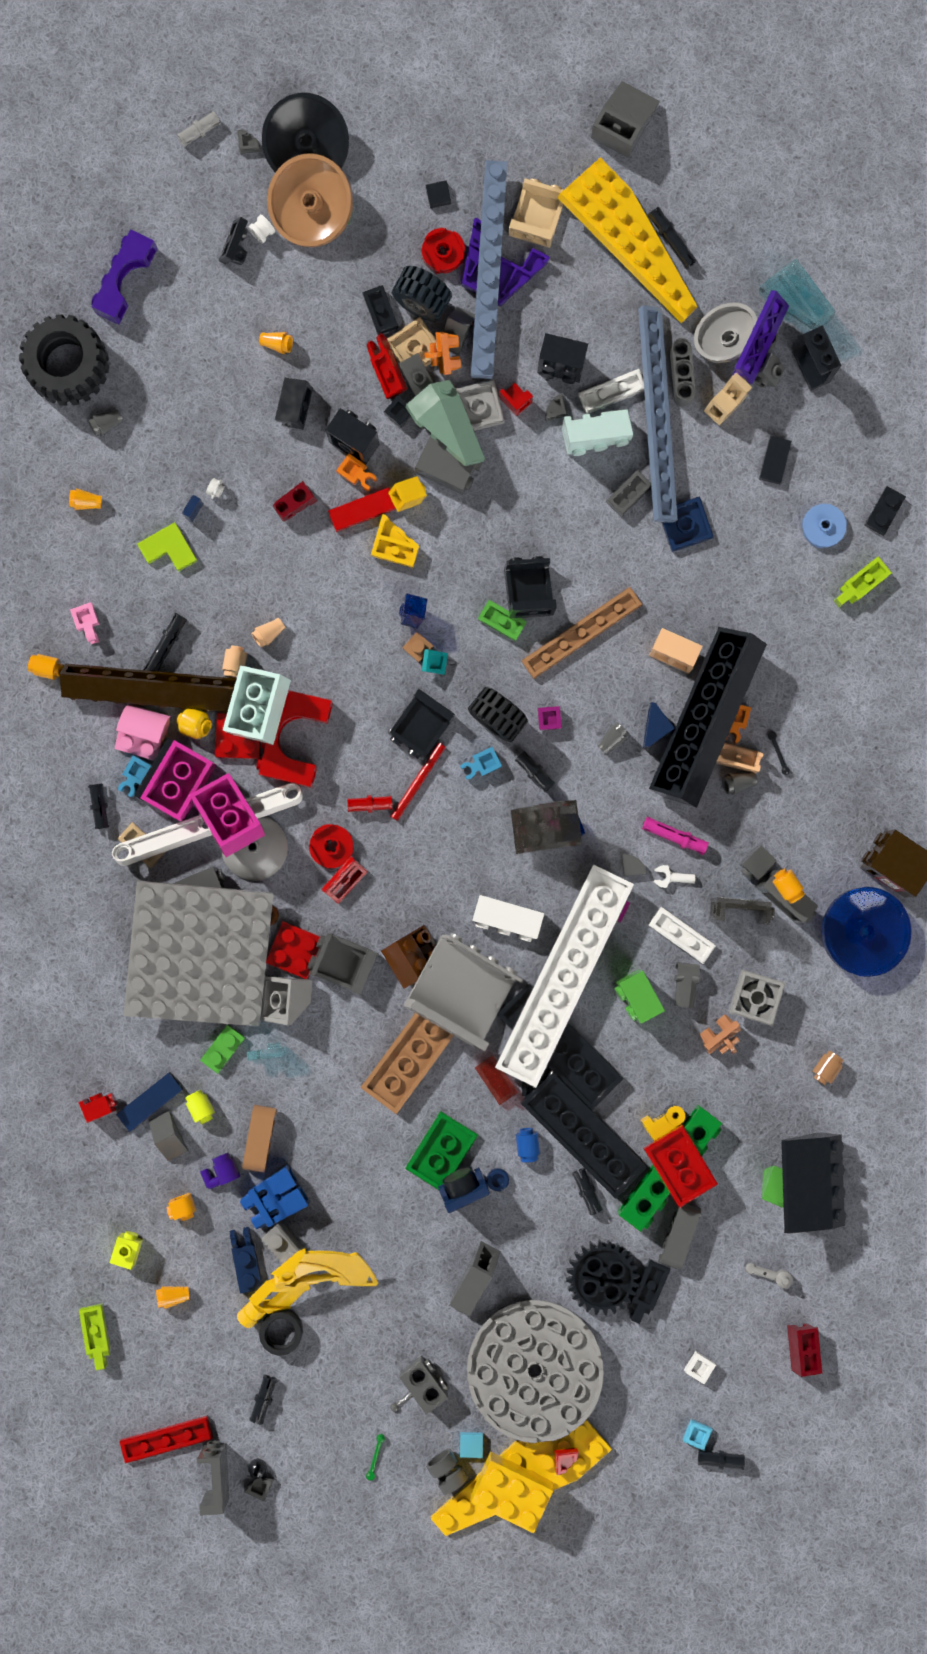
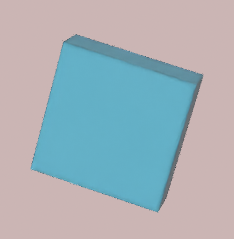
M691 1419L682 1440L704 1451L713 1429Z
M460 1432V1458H483V1433Z

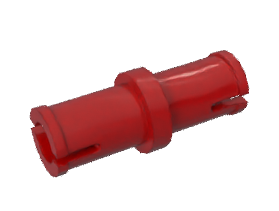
M367 795V798H347L348 812L368 811V813H372V810H392V796L372 797Z

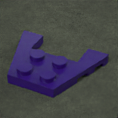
M476 217L473 221L462 287L475 294L477 293L481 220ZM532 248L522 267L501 257L498 306L501 307L547 265L550 257Z

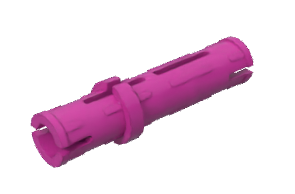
M649 816L646 817L642 827L643 830L679 844L683 849L686 847L701 855L705 854L709 842L692 836L688 831L685 833Z

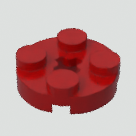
M446 228L434 229L424 239L421 249L422 259L425 265L436 274L453 272L464 261V241L455 231L452 232L446 230ZM439 247L448 248L447 254H439Z
M326 824L316 829L309 844L311 857L317 864L325 868L343 866L352 856L354 848L353 838L345 828L334 824ZM329 840L333 843L337 842L338 845L335 847V852L326 850L325 847L328 846L327 842Z

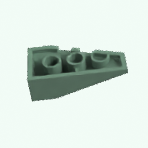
M450 380L429 384L406 404V409L419 427L424 426L430 431V436L435 441L439 439L446 445V450L464 466L484 462L485 457L464 405Z

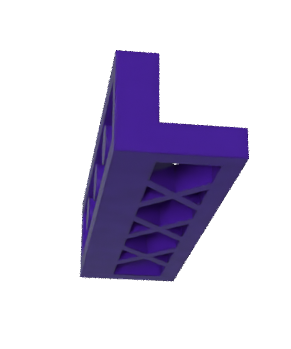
M771 290L734 368L733 375L735 373L739 374L749 384L754 383L789 308L787 302L776 290Z

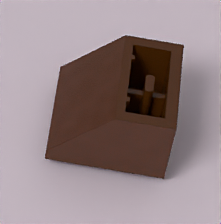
M423 925L381 950L403 989L417 982L436 947V943L426 926Z

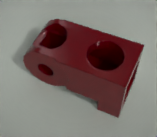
M302 481L273 504V508L284 522L318 500L308 485Z

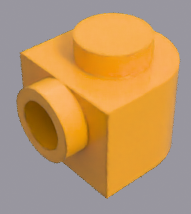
M191 1193L170 1199L169 1206L167 1207L170 1220L180 1218L181 1221H185L194 1217L193 1213L197 1211Z

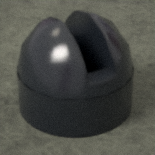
M259 1458L252 1460L248 1467V1472L254 1479L263 1477L267 1470L265 1461ZM256 1464L261 1465L258 1474H254Z

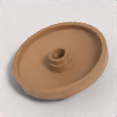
M317 154L295 156L286 161L276 171L270 182L267 195L269 216L276 230L288 241L310 248L326 245L335 240L344 231L351 218L353 191L350 181L345 172L336 163L324 156Z

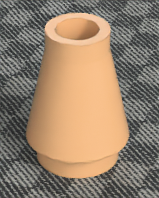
M277 618L254 628L255 631L251 634L256 643L262 648L263 646H268L285 629V626Z

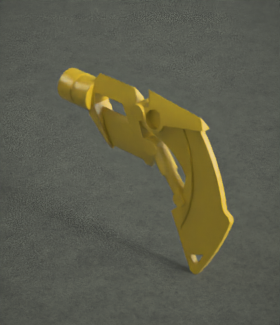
M304 1248L296 1252L271 1273L274 1275V1278L266 1281L249 1298L250 1301L238 1312L237 1318L242 1326L252 1328L266 1313L270 1314L290 1309L291 1305L305 1291H308L312 1284L338 1281L339 1285L377 1286L378 1280L370 1266L357 1252L348 1254L335 1251H306ZM322 1270H325V1271L328 1272V1273H323V1274H318V1273L308 1274V1273H311V1272L322 1271ZM271 1292H278L272 1299L264 1300Z

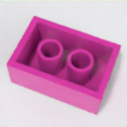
M174 740L143 792L141 799L175 819L185 821L194 805L190 794L205 786L217 764Z
M229 773L190 794L197 811L225 857L265 836L260 822Z

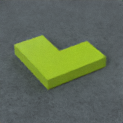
M175 522L137 543L148 564L167 553L178 572L197 562L196 557Z

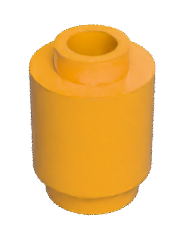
M42 654L31 655L28 662L29 672L35 676L52 680L60 677V672L63 669V664H61L59 658Z
M784 868L774 875L773 884L783 899L788 900L790 904L805 895L804 887L792 869L787 871Z

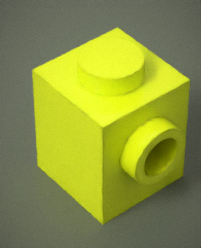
M131 1231L121 1233L117 1237L109 1263L131 1270L136 1264L143 1239L138 1238V1234Z

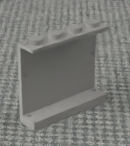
M453 933L451 935H442L408 996L404 1007L474 1048L485 1051L489 1045L484 1040L514 981L522 982L523 979L516 976L517 971L507 966L503 968L498 965L499 961L494 957L488 955L486 958L481 955L479 948L471 944L469 946L463 944L461 937Z

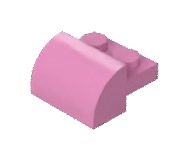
M128 704L124 708L116 731H118L115 749L154 761L167 735L171 716Z

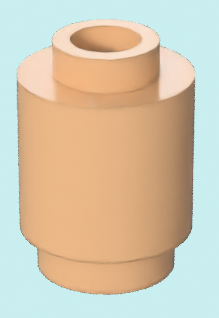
M231 646L230 649L225 650L222 667L224 671L223 676L237 678L240 665H246L248 653L244 652L243 647Z

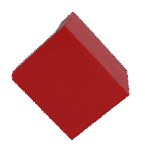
M516 383L506 391L504 389L499 391V398L515 416H518L533 402V395L528 390L523 392Z

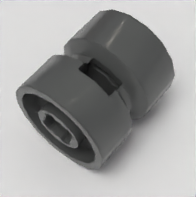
M445 1449L434 1456L426 1465L432 1477L438 1478L437 1485L444 1495L454 1492L468 1479L462 1466L456 1465L457 1458L451 1449Z

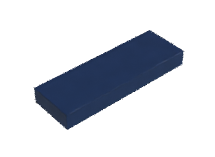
M168 1072L118 1112L116 1116L127 1130L131 1132L180 1093L183 1088L174 1076Z

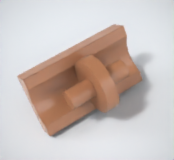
M723 1015L716 1021L717 1025L722 1029L719 1034L715 1035L710 1028L700 1033L705 1044L704 1047L709 1054L713 1053L716 1049L722 1055L728 1050L732 1054L737 1052L734 1045L740 1040L737 1036L732 1037L741 1031V1028L736 1020L733 1022L727 1015Z

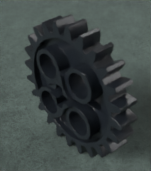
M599 1239L597 1246H594L590 1241L589 1249H586L583 1245L581 1246L582 1254L574 1252L577 1260H569L573 1268H566V1271L572 1276L567 1277L566 1282L573 1284L568 1286V1291H575L572 1299L580 1298L578 1306L581 1307L586 1304V1312L594 1308L595 1315H598L601 1309L604 1315L607 1316L608 1309H611L616 1314V1306L624 1310L623 1302L631 1303L628 1297L629 1294L636 1296L632 1287H639V1283L634 1279L640 1276L638 1272H633V1270L637 1269L638 1266L636 1263L630 1264L634 1259L632 1255L625 1257L627 1254L626 1248L619 1251V1243L611 1247V1242L608 1240L606 1245L603 1246ZM592 1259L600 1262L599 1266L595 1269L588 1267V1262ZM613 1264H620L622 1266L618 1273L610 1271V1267ZM587 1272L595 1276H584L583 1273ZM605 1273L609 1279H604L603 1282H600L598 1277ZM611 1279H622V1282L619 1283ZM593 1282L595 1283V1288L592 1291H586L583 1289L585 1283ZM610 1286H615L617 1292L614 1295H607L606 1289Z

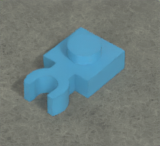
M493 747L473 755L474 763L465 762L460 766L461 769L469 767L472 770L470 775L465 776L466 780L472 779L478 771L481 776H484L502 767Z
M133 755L122 774L127 777V780L119 785L118 790L123 792L125 787L129 786L131 791L128 796L134 797L137 791L136 785L141 784L151 764Z

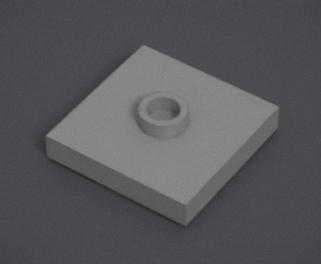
M494 379L456 389L474 431L505 424Z

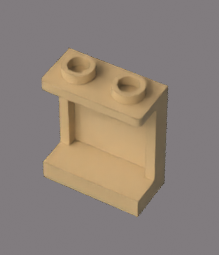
M524 179L514 218L509 226V236L550 248L564 205L558 199L563 189L557 185L549 186L543 184L537 179Z

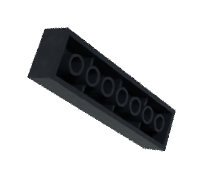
M718 627L649 787L653 792L666 799L697 808L767 646L765 642L753 633Z

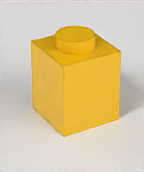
M418 476L395 483L388 492L397 512L421 504L427 496L425 486L420 482Z

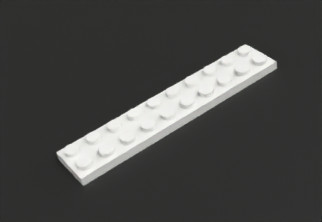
M596 865L592 866L495 1068L537 1087L633 888V883Z

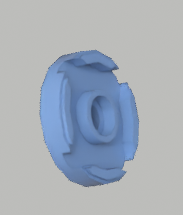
M819 504L812 507L805 514L802 521L805 539L817 548L835 546L844 537L847 522L844 514L839 508L831 504ZM822 522H826L828 528H823Z

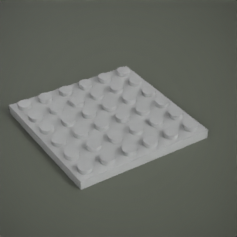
M137 880L123 1016L260 1026L273 893Z

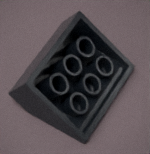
M813 1133L781 1140L784 1233L830 1230L845 1226V1188L843 1183L845 1168L842 1155L844 1150L842 1134Z

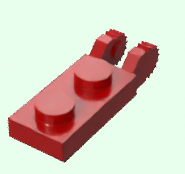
M380 334L376 337L381 352L377 344L372 340L366 345L371 357L370 361L385 397L393 399L406 391L407 386L390 349L387 337L384 334Z

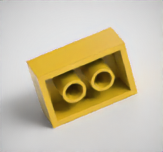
M490 1451L471 1492V1503L534 1533L553 1493V1484L551 1480Z

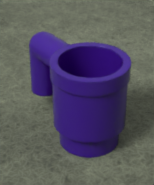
M229 1152L212 1159L217 1177L212 1178L208 1168L200 1171L205 1186L208 1189L224 1185L241 1177Z

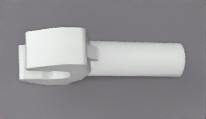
M667 865L654 869L655 872H663L666 875L663 881H653L659 887L666 888L670 882L695 883V875L672 873Z

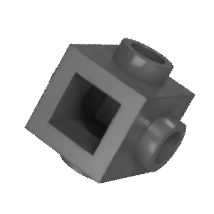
M767 353L755 378L754 383L759 387H777L783 375L785 367L779 361V357L773 353Z

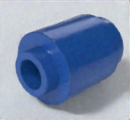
M530 1127L520 1129V1132L516 1134L518 1157H520L521 1162L537 1161L540 1154L538 1132L533 1131V1128Z

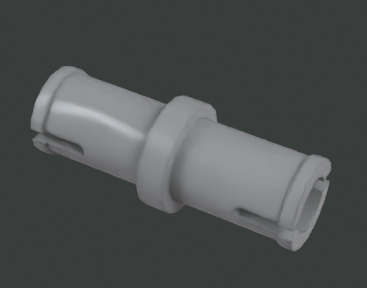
M212 111L201 120L193 121L190 127L178 133L177 136L183 147H186L197 138L205 137V133L221 123L216 113Z

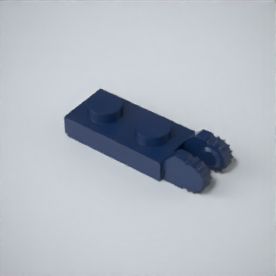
M244 1227L243 1229L246 1243L243 1246L238 1244L237 1232L230 1230L231 1250L240 1294L256 1291L263 1284L250 1228Z

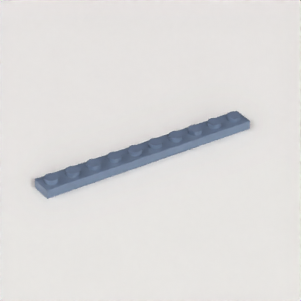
M486 160L471 378L493 379L507 176L506 161Z
M642 305L638 311L653 515L655 522L674 523L678 519L662 308Z

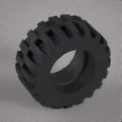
M56 314L55 319H52L50 316L45 317V322L41 324L36 322L33 325L34 330L32 332L27 331L25 334L26 342H21L20 349L23 353L19 354V361L22 364V373L35 391L53 404L57 401L62 406H67V402H70L72 405H78L81 399L85 402L90 400L89 395L93 392L97 394L100 391L99 384L104 385L107 380L104 373H109V365L107 363L109 357L105 350L106 347L96 331L82 319L78 321L72 315H68L66 319L63 314ZM65 344L80 346L83 350V359L75 372L64 377H55L47 372V359L54 349Z

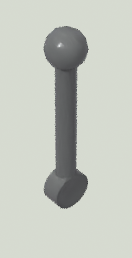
M411 1393L407 1394L397 1403H392L390 1409L393 1412H397L399 1406L412 1397Z

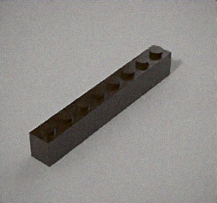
M65 663L60 672L61 697L70 698L71 700L86 699L94 702L108 701L116 704L131 703L138 706L154 705L160 708L177 707L182 710L187 708L199 709L205 712L222 711L224 713L228 712L237 678Z

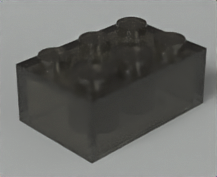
M577 800L555 801L511 810L516 854L535 853L582 845Z

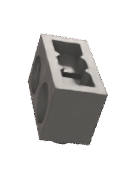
M421 1355L400 1371L399 1378L427 1415L448 1399L447 1390L449 1386L442 1377L438 1378L434 1373L436 1369L429 1359L425 1360ZM415 1370H422L425 1376L416 1378L413 1372ZM430 1388H434L439 1393L438 1395L431 1397L426 1393V1391Z

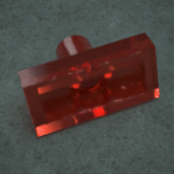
M492 1055L474 1068L497 1103L501 1105L518 1092L505 1072L495 1068L497 1060Z

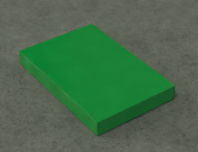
M440 1111L405 1169L439 1190L438 1186L443 1184L442 1180L458 1169L478 1134Z

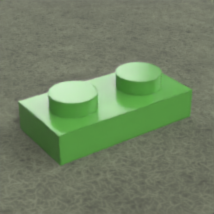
M488 600L478 617V621L515 642L527 623L522 618L510 619L509 611L491 600Z
M227 1024L200 1061L218 1074L246 1037Z

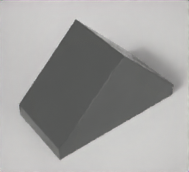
M458 306L448 317L444 332L458 335L459 347L449 348V351L459 355L474 324L475 314Z
M170 1111L149 1120L154 1145L167 1161L188 1152Z

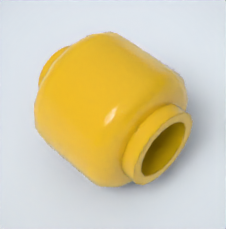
M187 708L177 718L180 733L193 739H201L207 736L211 730L212 723L209 715L198 709Z

